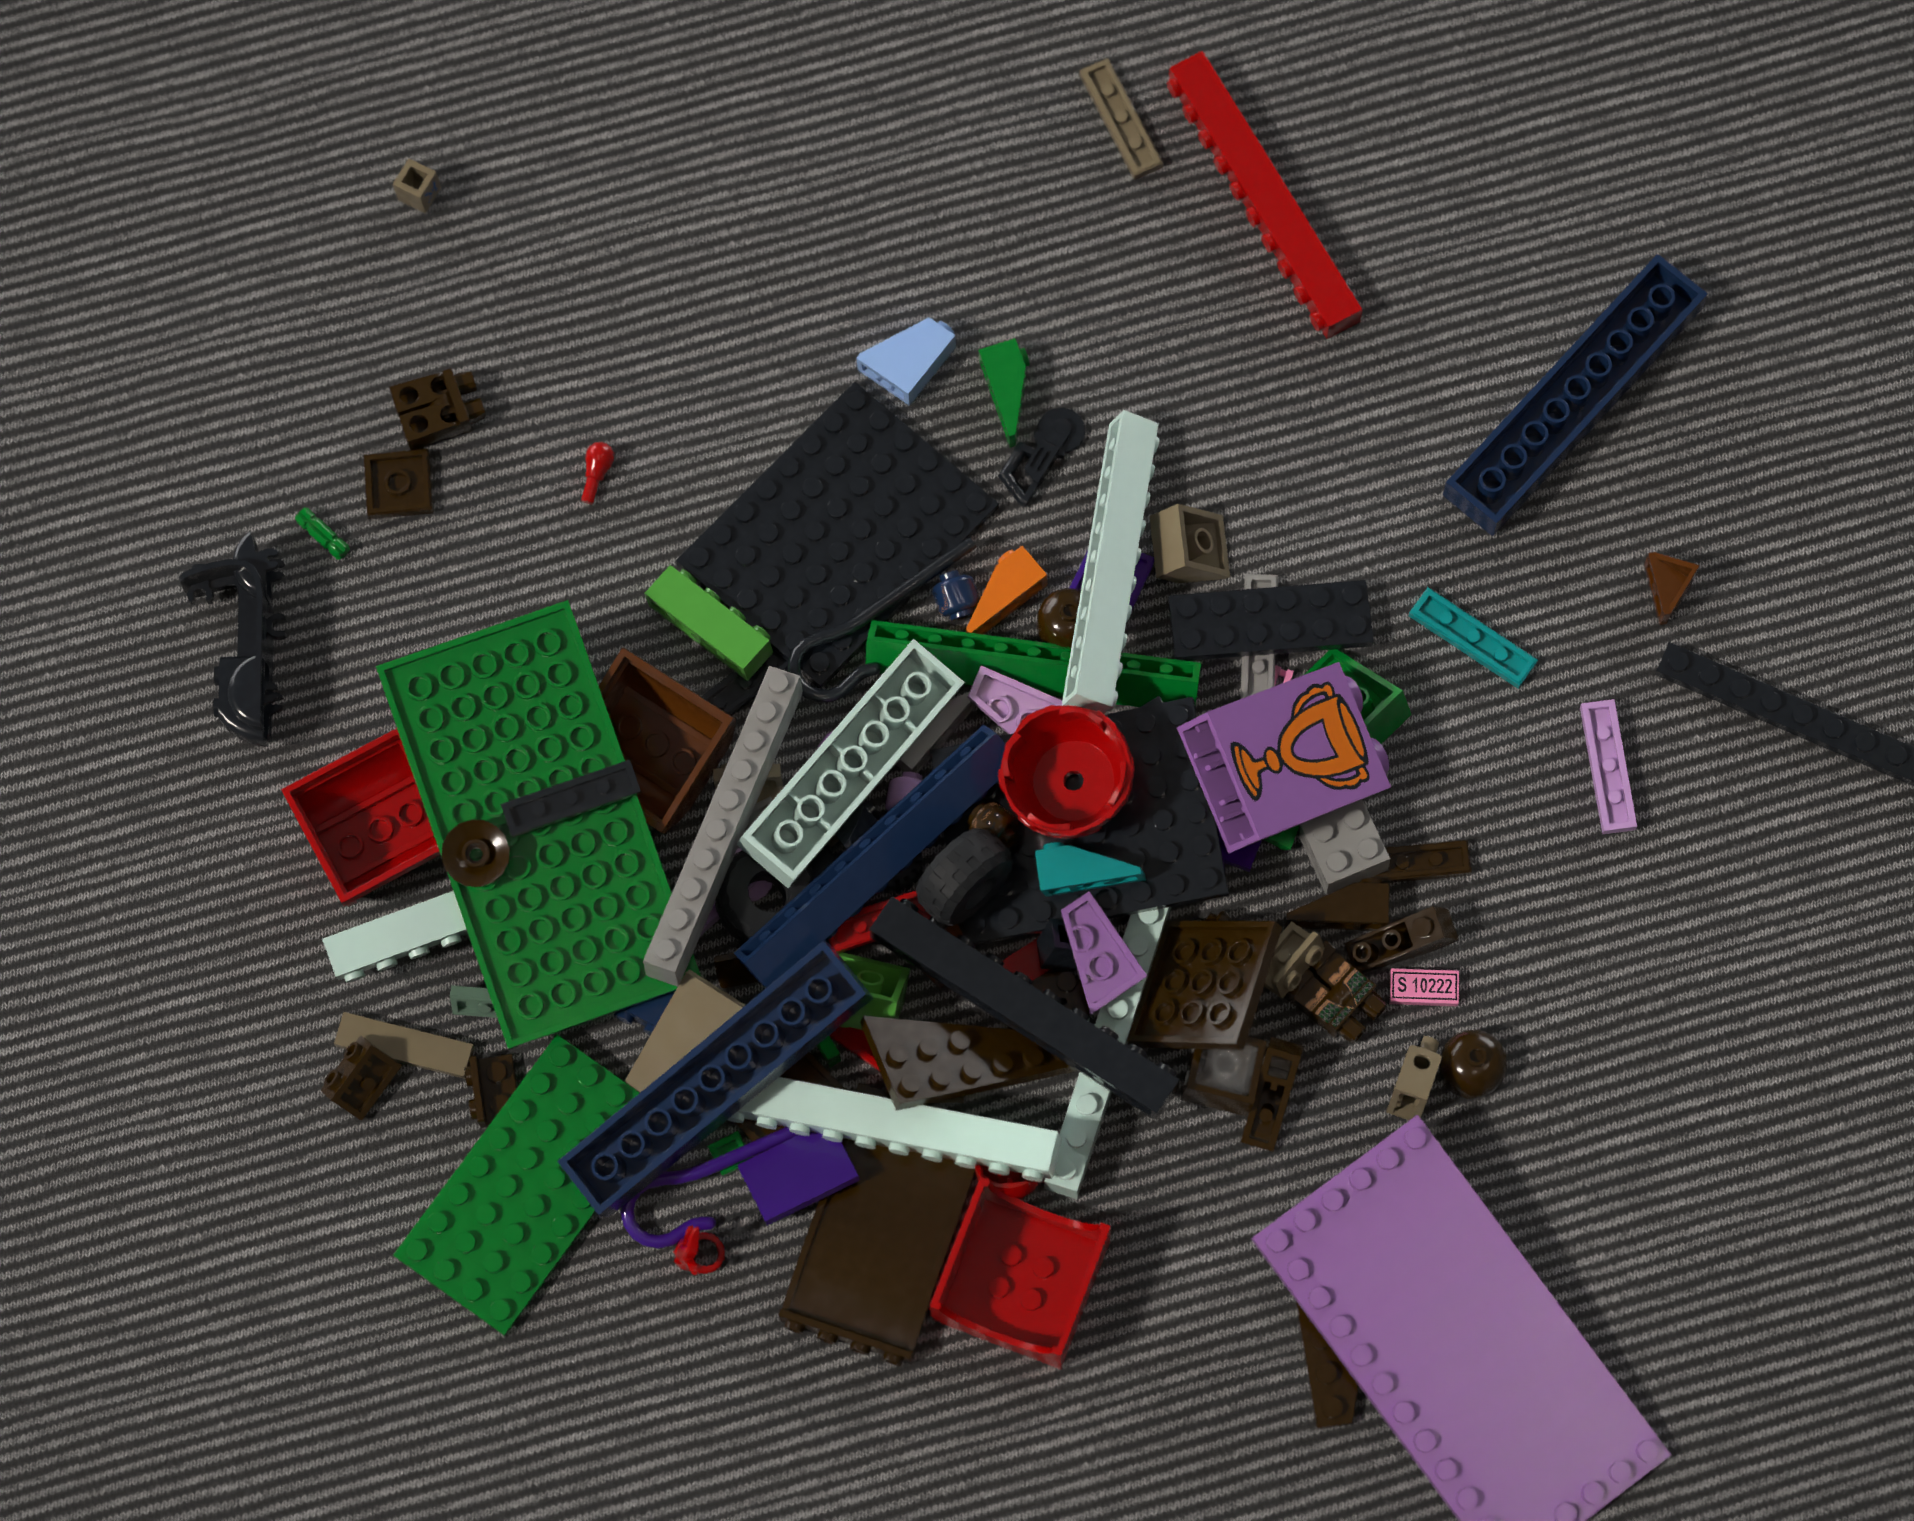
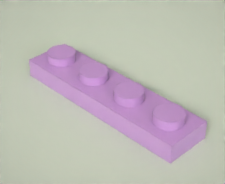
M1615 700L1581 703L1580 711L1602 834L1636 830L1637 822Z

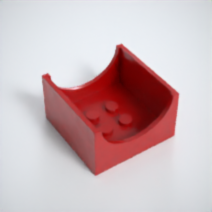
M980 1177L931 1301L930 1311L932 1320L1062 1369L1109 1246L1111 1226L1104 1223L1089 1224L1053 1214L1015 1197L1006 1196L990 1180Z

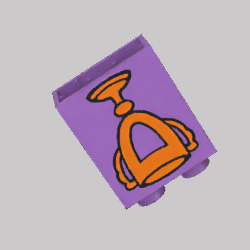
M1339 662L1208 711L1177 727L1228 853L1368 798L1391 787L1386 776L1389 770L1387 753L1380 742L1370 737L1360 713L1363 708L1361 691L1352 678L1344 675Z

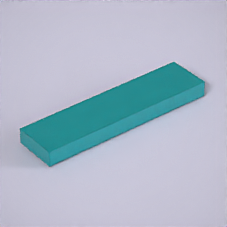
M1427 587L1409 612L1408 616L1517 689L1520 688L1538 662V659L1429 587Z

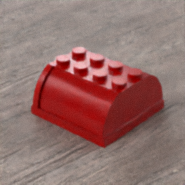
M397 728L281 789L343 906L347 905L350 907L357 903V899L441 855Z

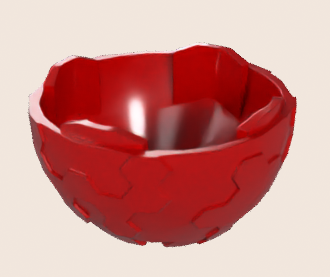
M1050 705L1029 714L1021 720L1019 727L1005 745L1001 767L998 771V780L1011 809L1023 824L1045 836L1071 839L1084 837L1099 831L1125 805L1132 790L1134 762L1124 735L1117 728L1116 724L1102 712L1079 706ZM1077 773L1082 775L1084 782L1080 789L1072 791L1066 788V780L1071 774Z

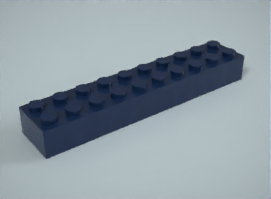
M1657 254L1446 481L1443 496L1493 537L1703 309L1708 293Z
M821 942L557 1162L597 1214L609 1218L874 998L836 950L827 942Z

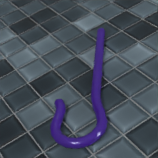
M785 1127L697 1166L678 1171H665L621 1207L620 1213L624 1228L630 1237L641 1245L657 1249L673 1246L684 1237L688 1226L693 1225V1228L699 1227L700 1230L713 1229L716 1226V1220L710 1216H700L687 1220L668 1233L661 1235L650 1234L643 1230L636 1221L634 1214L635 1203L639 1196L650 1188L696 1181L762 1153L798 1134L790 1132V1127Z

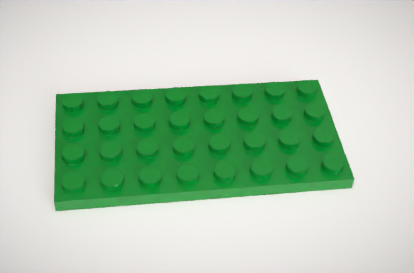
M556 1034L393 1256L500 1334L506 1336L596 1213L557 1161L636 1097L639 1092Z

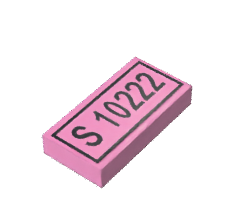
M1391 969L1390 1004L1458 1006L1459 971Z

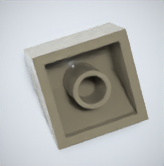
M1176 504L1150 516L1156 578L1176 583H1188L1230 577L1223 515Z

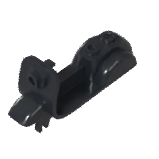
M250 530L237 544L233 559L220 560L208 564H194L191 566V569L186 570L179 576V581L191 605H195L196 597L206 596L208 605L213 604V593L237 587V657H220L219 666L214 667L215 686H219V698H214L213 713L214 717L219 718L222 725L240 740L252 745L268 747L269 743L272 742V715L283 710L282 705H272V703L284 700L280 693L274 692L278 690V687L273 683L274 639L284 640L287 638L285 631L274 630V626L277 623L287 622V618L282 613L274 614L272 583L285 578L283 572H274L277 568H283L285 563L280 559L268 561L270 557H278L280 555L279 551L274 548L259 551L255 537Z

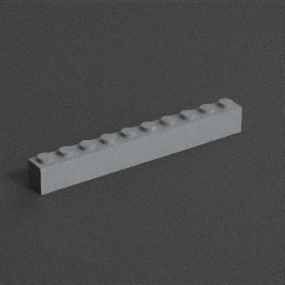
M772 666L768 667L644 957L643 964L648 977L679 987L727 870L738 848L737 843L746 829L803 692L801 676Z

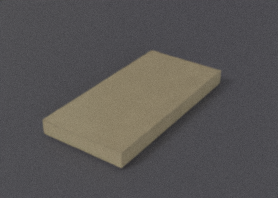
M688 970L624 1082L639 1093L642 1092L741 1010L745 1004L693 971Z

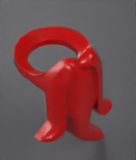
M693 1225L687 1227L684 1237L680 1239L673 1253L676 1256L674 1259L675 1264L681 1270L690 1271L693 1275L715 1272L721 1267L725 1258L723 1243L714 1234L708 1232L699 1233L700 1228H693ZM702 1239L713 1242L717 1247V1259L709 1266H702L694 1260L698 1253L699 1240Z

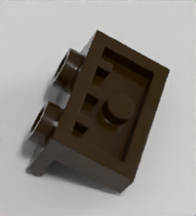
M360 1036L357 1041L347 1047L344 1059L338 1067L328 1073L321 1092L332 1102L362 1121L402 1065L372 1045L367 1039Z
M512 1054L483 1059L469 1056L470 1066L464 1067L467 1087L473 1086L474 1099L469 1100L470 1116L472 1120L477 1119L481 1128H487L517 1088Z

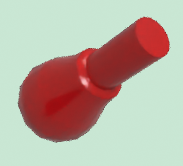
M604 442L593 443L586 451L585 476L587 480L581 497V502L593 505L599 482L603 480L614 462V451L611 446Z

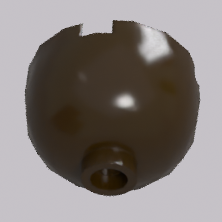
M1063 588L1054 591L1044 599L1037 613V632L1041 642L1053 643L1062 647H1072L1081 590L1077 588Z
M1465 1030L1455 1034L1444 1045L1440 1054L1442 1059L1439 1065V1072L1444 1085L1453 1094L1465 1099L1491 1095L1502 1084L1507 1071V1056L1502 1044L1492 1034L1482 1030Z

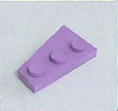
M983 666L979 668L967 697L1008 734L1014 733L1019 727L1021 720L1029 714L1050 705L1062 706V700Z

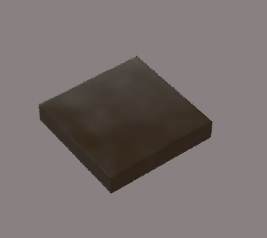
M429 449L364 455L366 507L369 520L434 513Z

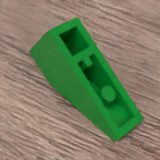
M1016 338L978 350L979 364L1009 448L1016 446L1026 382V367L1030 366L1027 352L1024 347L1019 349Z

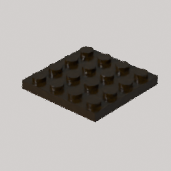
M1166 921L1127 1042L1140 1048L1244 1050L1282 927L1276 921Z

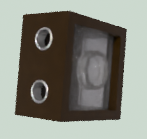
M1248 1036L1244 1050L1191 1049L1180 1100L1246 1117L1254 1105L1267 1041Z

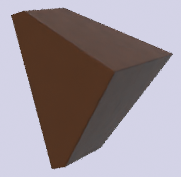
M1652 552L1648 553L1644 566L1659 624L1664 625L1667 624L1690 589L1700 565Z

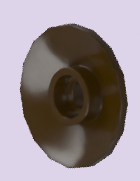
M468 820L458 824L447 834L442 844L441 858L445 870L456 882L467 887H482L493 883L503 875L509 863L510 848L506 836L497 826L485 820ZM474 849H480L483 852V857L478 861L470 858V854Z

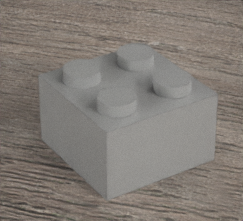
M1363 799L1300 825L1299 838L1326 895L1355 882H1361L1362 879L1371 878L1388 871L1390 857Z

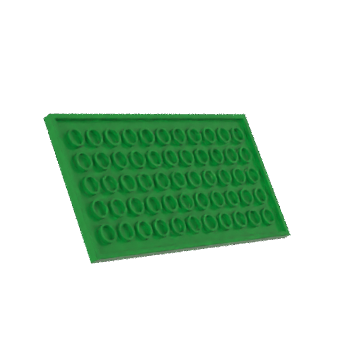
M569 601L560 602L376 666L441 857L442 844L447 834L455 826L468 820H485L497 826L506 836L510 848L509 863L503 875L496 881L482 887H467L456 882L449 874L448 877L508 1049L516 1048L676 991L677 986L648 977L643 964L644 957L672 893L638 796L635 795L513 838L501 807L502 803L625 761ZM474 849L470 854V858L474 861H478L483 857V852L480 849ZM692 954L685 973L691 970L701 976Z

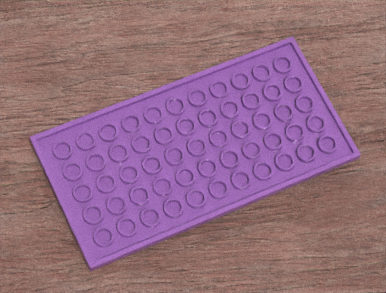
M1418 1115L1251 1238L1458 1521H1586L1671 1455Z

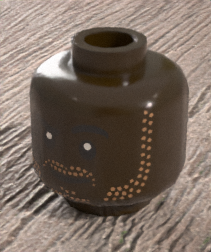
M999 802L981 803L969 816V830L973 828L988 829L1008 849L1018 839L1019 821L1017 817Z

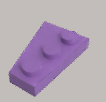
M1089 891L1061 910L1089 1011L1092 1015L1146 978L1147 974Z

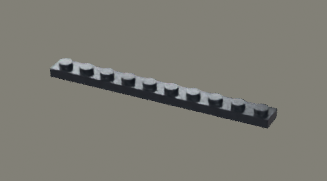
M1668 643L1655 672L1656 676L1914 786L1913 746L1673 643Z

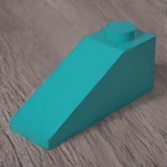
M1063 842L1048 843L1043 845L1044 849L1035 851L1040 891L1046 897L1146 880L1145 873L1141 867L1070 845L1064 846Z

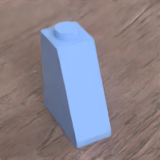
M929 317L861 352L856 358L858 371L910 406L956 348L954 331L942 321L937 323Z

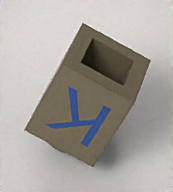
M409 158L393 183L399 201L425 214L442 188L436 171Z

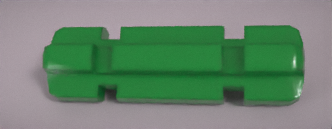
M304 507L296 514L295 520L303 529H306L319 544L328 549L329 553L337 560H341L350 551L348 544L343 539L338 538L337 534L320 518H317L309 508Z

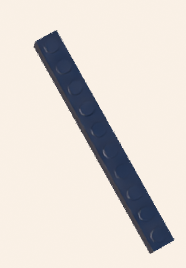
M982 725L734 952L736 957L765 988L776 981L821 942L832 938L837 933L840 925L849 917L857 915L862 910L864 903L873 895L882 892L898 872L906 870L913 863V858L923 849L931 847L938 840V836L948 826L956 824L973 803H977L985 798L988 790L998 781V771L1001 767L1006 745L999 735L987 726Z

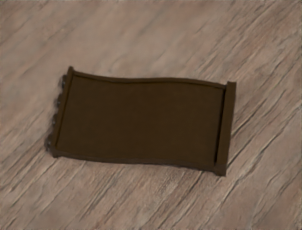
M861 1083L857 1086L856 1092L891 1099L889 1092ZM843 1138L841 1143L860 1181L819 1200L778 1316L780 1321L785 1323L784 1328L792 1332L803 1334L804 1330L817 1333V1339L829 1344L836 1345L837 1340L851 1344L849 1349L862 1355L869 1356L870 1351L883 1355L882 1360L896 1366H902L903 1362L911 1364L937 1281L975 1175V1169L958 1166L955 1164L956 1160L942 1158V1162L926 1160L922 1158V1153L909 1151V1155L895 1154L888 1151L889 1147L876 1145L875 1149H868L856 1145V1140Z

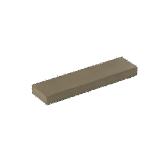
M1104 59L1079 70V75L1133 179L1136 180L1163 168V162L1109 59Z
M343 1012L334 1042L336 1047L347 1049L351 1043L357 1041L362 1036L399 1063L465 1079L464 1067L469 1066V1056H472L475 1048L470 1043Z

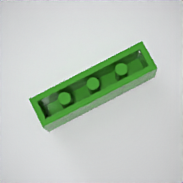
M669 565L644 593L649 606L748 681L773 654L770 635L760 626L756 625L753 628L746 623L745 616L735 607L731 606L728 609L721 604L720 597L709 588L703 590L696 585V579L684 569H681L679 572Z

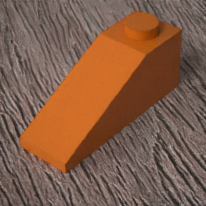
M1023 546L1015 551L1010 549L999 558V564L996 565L966 627V632L985 634L1047 586L1046 572Z

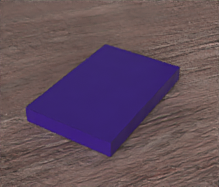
M810 1132L809 1136L797 1135L737 1165L767 1226L860 1181L841 1142L829 1141L822 1138L823 1134Z

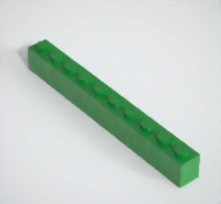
M876 620L871 621L867 637L865 664L878 663L881 666L880 675L888 669L914 639L962 679L966 685H973L979 668L983 666L1048 695L1063 697L1071 647H1062L1053 643ZM1121 652L1120 662L1123 664L1121 675L1116 681L1115 691L1118 693V698L1115 705L1141 707L1159 696L1163 703L1193 697L1196 707L1201 663Z

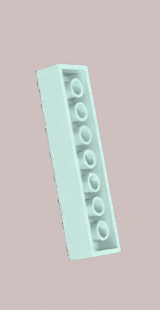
M913 639L741 836L737 845L783 885L789 888L956 695L965 682Z

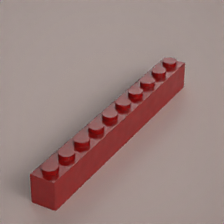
M1201 51L1169 67L1167 87L1174 98L1179 97L1183 104L1182 110L1185 118L1190 124L1194 123L1199 130L1198 137L1202 146L1206 150L1210 148L1215 156L1214 164L1221 175L1226 174L1231 182L1229 187L1234 198L1237 201L1242 200L1247 208L1245 213L1250 224L1253 227L1258 226L1263 234L1261 240L1264 247L1269 253L1274 252L1278 259L1277 266L1280 273L1285 279L1289 278L1293 283L1294 295L1301 305L1305 304L1311 313L1309 318L1315 330L1318 332L1321 330L1326 339L1361 322L1363 309L1205 53Z

